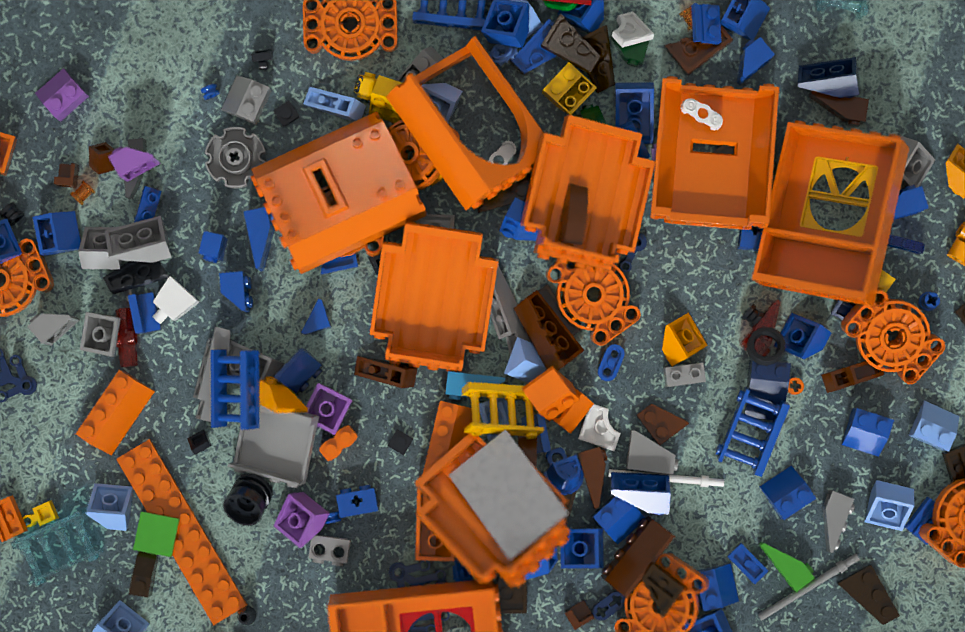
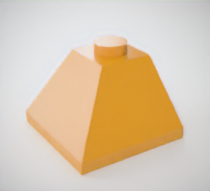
M957 144L946 161L948 185L956 195H960L964 199L965 149Z
M689 313L665 326L662 351L671 366L678 364L708 346Z
M266 377V379H259V405L276 413L308 412V408L287 386L278 382L277 378Z

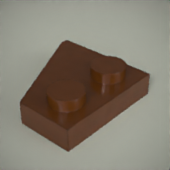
M650 404L636 415L658 445H662L689 424L688 421L654 404Z

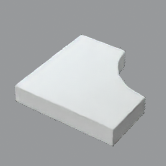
M634 12L617 16L616 21L619 24V28L612 32V37L622 48L653 39L654 33Z
M593 404L585 416L578 439L615 452L621 433L614 430L610 425L608 419L609 409Z

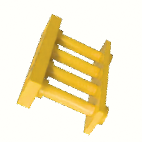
M468 382L462 387V396H469L471 398L472 423L464 429V433H471L473 436L482 434L499 435L506 430L512 436H526L527 439H534L544 431V427H535L533 404L523 392L522 387L524 386ZM480 397H487L489 399L491 424L480 423ZM498 398H504L507 401L509 425H499ZM516 399L525 402L527 426H517Z

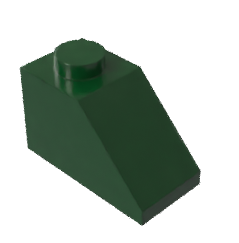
M611 33L610 38L623 61H627V64L633 67L642 66L649 41L622 48L612 37Z
M586 105L579 112L580 118L606 124L598 105Z

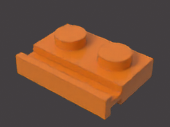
M13 495L0 500V540L4 542L28 531Z

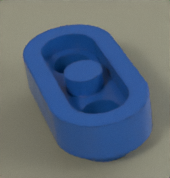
M613 344L607 347L597 371L601 380L611 381L616 377L625 355L620 345ZM612 351H617L618 356L616 358L611 356ZM605 368L610 369V375L607 376L604 374L603 371Z

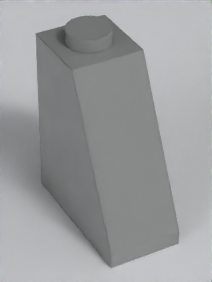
M630 430L626 469L674 475V471L678 469V459H675L676 455L637 431Z

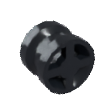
M14 202L8 204L0 211L1 218L7 219L10 226L15 225L24 216V213L16 208L17 205Z
M753 303L741 316V319L747 320L749 326L753 328L765 313L757 310L756 305Z

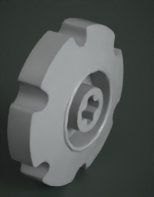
M245 128L223 129L224 134L222 136L215 134L206 146L205 154L210 156L209 161L205 162L207 171L216 182L224 180V185L227 188L240 189L248 187V180L253 176L251 169L266 162L261 159L262 155L266 154L265 147L254 133L250 136L246 135L247 130ZM238 154L240 159L233 160L232 156H236Z

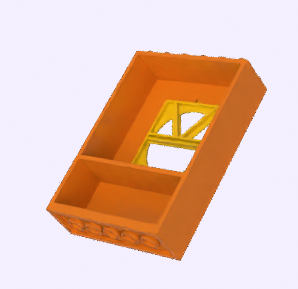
M795 120L794 123L788 122L771 193L769 225L767 228H763L752 280L761 286L874 307L909 147L901 139V136L889 134V137L881 136V133L870 131L867 134L862 133V130L859 129L846 131L839 126L826 128L825 125L813 123L812 126L806 125V122ZM835 168H850L858 172L855 179L840 194L832 170ZM824 174L831 193L813 190L818 179ZM863 181H866L869 199L850 196ZM810 198L866 207L867 209L863 217L854 226L842 231L828 230L820 226L814 219L810 208Z

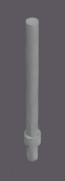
M855 553L844 561L840 560L835 563L833 568L813 579L798 592H792L757 614L760 620L766 619L836 574H842L847 571L849 566L860 560L858 555Z

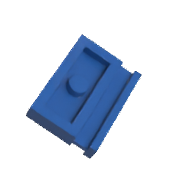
M697 3L691 5L693 42L721 43L719 5H698Z
M926 497L904 526V528L926 545L928 543L920 537L919 531L922 525L926 523L933 524L932 516L935 502L930 497ZM933 530L930 531L929 537L933 535Z

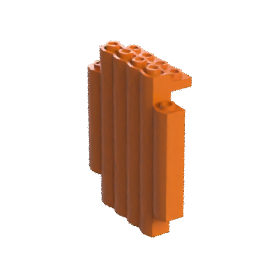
M566 115L560 137L547 133L541 134L520 223L521 226L525 227L524 230L536 233V229L538 230L533 253L538 254V258L549 260V257L557 258L556 262L568 264V261L575 263V267L586 269V266L594 267L593 271L604 273L605 270L611 271L613 263H618L620 255L615 254L616 249V253L628 255V252H635L655 166V161L637 157L642 138L641 133ZM569 183L588 188L587 220L582 245L558 241L563 223L560 220Z
M406 222L402 244L383 242L370 335H374L376 339L389 338L385 354V360H388L389 363L400 365L402 362L408 363V366L415 368L421 365L427 366V369L439 370L441 368L446 369L447 372H462L465 349L474 354H480V352L485 351L498 259L480 256L483 233Z
M469 433L415 481V486L429 500L416 511L417 516L480 584L484 581L486 583L490 582L495 577L494 572L496 571L511 588L515 585L519 587L526 581L525 576L529 572L533 574L541 567L539 563L544 558L548 560L555 554L554 549L558 545L562 547L569 541L570 530L565 526L566 520L563 518L509 560L449 477L450 473L487 445L479 436H473ZM533 465V467L536 469V471L539 473V475L542 477V479L545 481V483L548 485V487L551 489V491L554 493V495L557 497V499L560 501L563 507L567 510L566 506L568 500Z

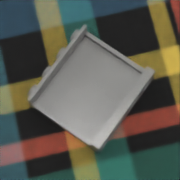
M259 405V428L240 429L234 462L229 463L228 467L235 468V472H249L262 478L267 477L269 481L274 483L285 482L287 486L292 488H298V486L306 484L319 416L306 412L276 413Z

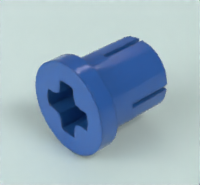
M932 292L922 293L918 299L920 308L925 311L935 309L940 303L938 295ZM929 298H933L931 304L927 303Z

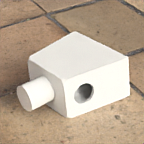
M170 276L153 301L159 309L152 317L160 324L168 316L176 321L200 301Z

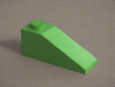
M763 542L758 544L793 591L798 592L815 578L812 575L814 571L808 563L804 564Z

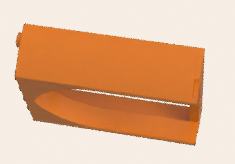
M476 36L471 38L465 47L415 76L412 73L409 74L403 83L395 86L386 96L466 211L471 207L473 209L478 208L483 204L482 200L494 198L498 194L497 192L500 190L505 191L513 185V182L516 180L519 182L530 171H533L540 136L544 131ZM473 56L506 102L518 123L521 134V150L517 163L512 165L492 163L478 157L467 149L457 138L421 85Z

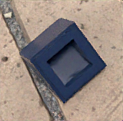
M837 300L831 314L843 320L856 303Z

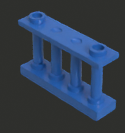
M421 0L420 10L413 12L412 20L415 24L481 31L486 20L484 17L486 0H478L477 15L474 18H467V15H465L467 0H459L458 14L455 16H449L446 13L448 0H440L439 12L437 14H430L427 11L428 0Z
M227 349L211 350V428L226 427L227 422H240V429L242 430L258 429L259 350L240 351V356H227ZM227 363L240 364V376L227 375ZM227 383H240V395H227ZM227 402L240 403V415L227 414Z
M744 387V390H740L736 401L739 403L723 443L718 444L715 454L718 455L717 459L722 462L724 456L751 465L754 475L762 477L790 405L783 400L780 401V404L774 405L749 395V388ZM745 402L773 412V415H775L773 422L767 423L741 413ZM738 420L766 430V433H768L766 439L761 441L734 431ZM731 438L759 448L758 450L761 451L759 457L752 458L728 449Z

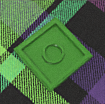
M141 511L133 550L172 557L180 519Z

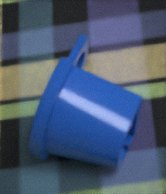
M561 447L547 452L546 458L550 467L543 473L546 479L562 495L572 494L577 491L582 485L584 478L582 466L577 456L574 455L567 458L564 449ZM560 454L563 460L553 462L552 455Z

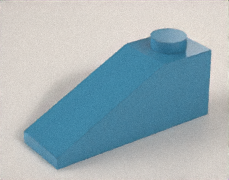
M448 371L445 394L449 395V399L460 400L462 387L468 382L501 384L505 382V378Z

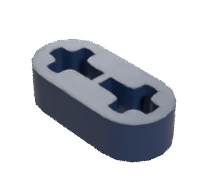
M618 591L611 592L593 606V616L600 621L609 618L624 606L625 597ZM614 595L617 597L621 596V603L619 605L616 603L611 606L609 605L613 601L612 597ZM599 606L600 608L608 606L609 608L604 611L605 615L603 617L602 615H596Z

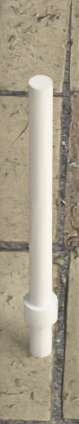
M609 469L608 477H611V472L669 475L670 482L697 484L700 487H724V479L709 478V476L705 475L694 477Z

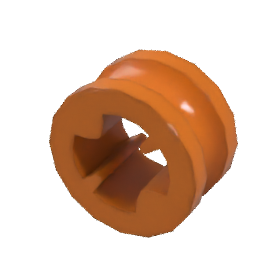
M790 378L788 393L792 395L800 394L804 389L803 381L799 378ZM792 381H796V384L800 386L796 389V392H794L793 388H790V384H793Z

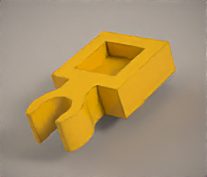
M52 500L32 508L34 514H28L23 517V519H31V524L27 525V528L35 526L37 522L39 526H43L59 518Z

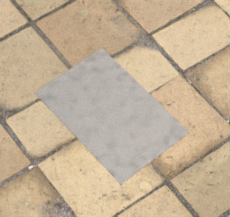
M506 430L449 474L451 480L509 560L569 514Z

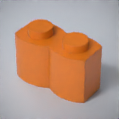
M346 425L339 429L334 437L326 440L320 447L319 452L327 461H331L339 456L343 448L351 446L357 439L358 434L350 425Z

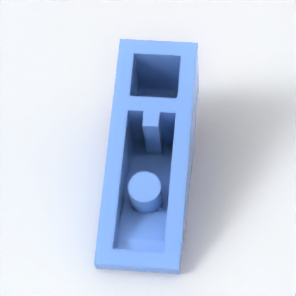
M309 87L303 103L305 106L353 122L362 118L366 108L365 104L355 98Z

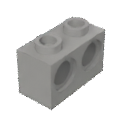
M704 363L663 368L665 387L706 382Z
M316 534L311 539L308 558L313 559L312 562L324 564L325 560L332 561V565L343 566V563H348L351 539ZM317 544L324 545V554L316 553L315 546ZM335 547H342L344 549V556L337 557L334 554Z

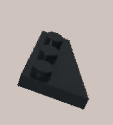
M129 261L122 265L120 269H116L103 277L113 295L169 278L161 261Z

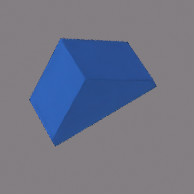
M319 298L301 331L304 335L332 327L324 302Z

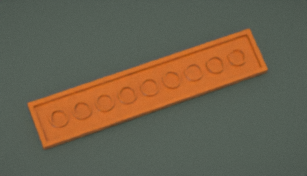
M151 439L117 458V462L147 512L180 519L173 557L213 626L247 606L248 604Z

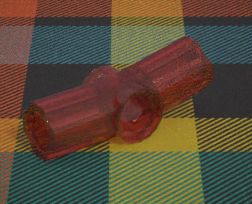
M119 308L115 312L116 317L120 318L116 342L119 350L120 367L137 366L136 345L138 343V336L134 330L130 308Z

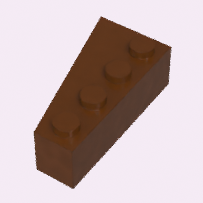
M538 290L514 307L546 369L553 366L559 371L584 351Z

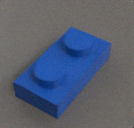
M739 543L727 555L753 584H756L768 572L742 543Z

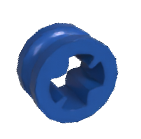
M216 84L205 86L200 90L201 93H204V100L211 99L220 94L219 90H216Z
M339 511L329 513L325 524L341 521V518L338 517Z

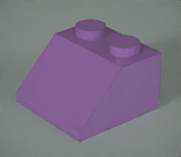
M64 68L35 93L43 105L60 122L89 97Z
M128 147L116 148L112 151V155L108 156L119 177L126 182L161 164L152 154Z
M318 383L306 405L308 408L306 413L319 416L317 426L336 435L353 400Z
M304 492L290 493L283 504L274 527L295 545L302 548L322 530L329 512Z

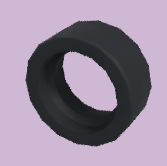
M772 327L756 329L747 342L749 357L759 365L768 366L776 363L785 350L783 335ZM760 336H769L776 341L777 351L774 355L764 357L755 350V341Z

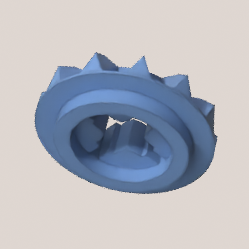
M496 44L491 49L489 55L496 65L502 66L504 63L514 60V56L518 54V47Z

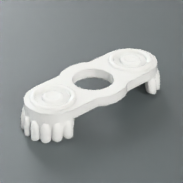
M692 98L685 99L682 102L680 109H682L683 114L687 113L693 116L696 121L705 123L711 127L710 130L715 131L721 128L723 123L722 116L713 111L708 105L701 104ZM700 108L707 110V118L702 119L698 116Z
M512 141L503 142L497 152L491 154L489 162L493 163L495 156H502L504 158L503 165H507L508 161L516 154L515 144Z

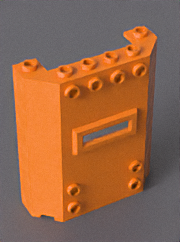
M675 76L662 78L650 218L655 220L661 218L664 219L665 223L741 230H750L752 226L767 228L770 217L779 87H775L774 84H763V86H759L758 91H753L754 89L749 87L740 90L734 89L732 86L715 88L714 85L709 84L704 85V87L696 86L694 83L681 85L682 80ZM692 98L701 104L708 105L713 111L722 116L723 123L721 128L715 131L710 130L711 127L705 123L696 121L693 116L687 113L683 114L682 109H680L682 102L685 99ZM700 108L698 116L702 119L707 118V110ZM693 143L734 146V154L693 151Z
M377 111L251 169L253 176L250 178L260 198L264 196L266 203L263 205L268 214L272 213L274 220H271L276 231L280 230L282 236L279 239L284 248H289L293 257L290 259L294 270L298 269L300 274L405 226L406 222H415L427 216L424 204L419 198L417 187L382 118L380 119ZM320 168L338 203L332 207H329L313 174L314 171Z

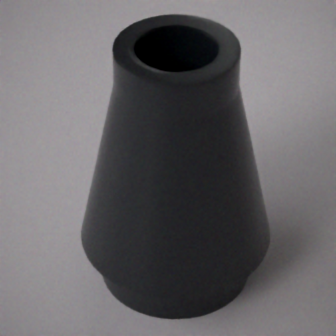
M250 606L241 608L237 613L238 621L243 625H251L256 620V611ZM246 614L248 616V620L243 619L242 615Z

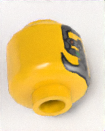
M365 72L364 75L357 76L354 92L358 98L371 100V93L377 81V78H375L376 74Z

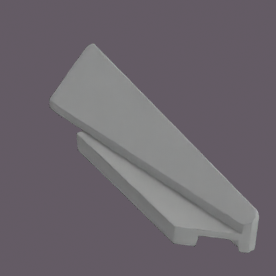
M498 265L490 316L498 339L506 338L509 354L511 355L517 337L531 343L532 341L514 310V307L518 304Z
M215 327L213 337H209L193 395V398L200 399L195 417L197 419L211 422V350L227 349L228 356L230 330Z

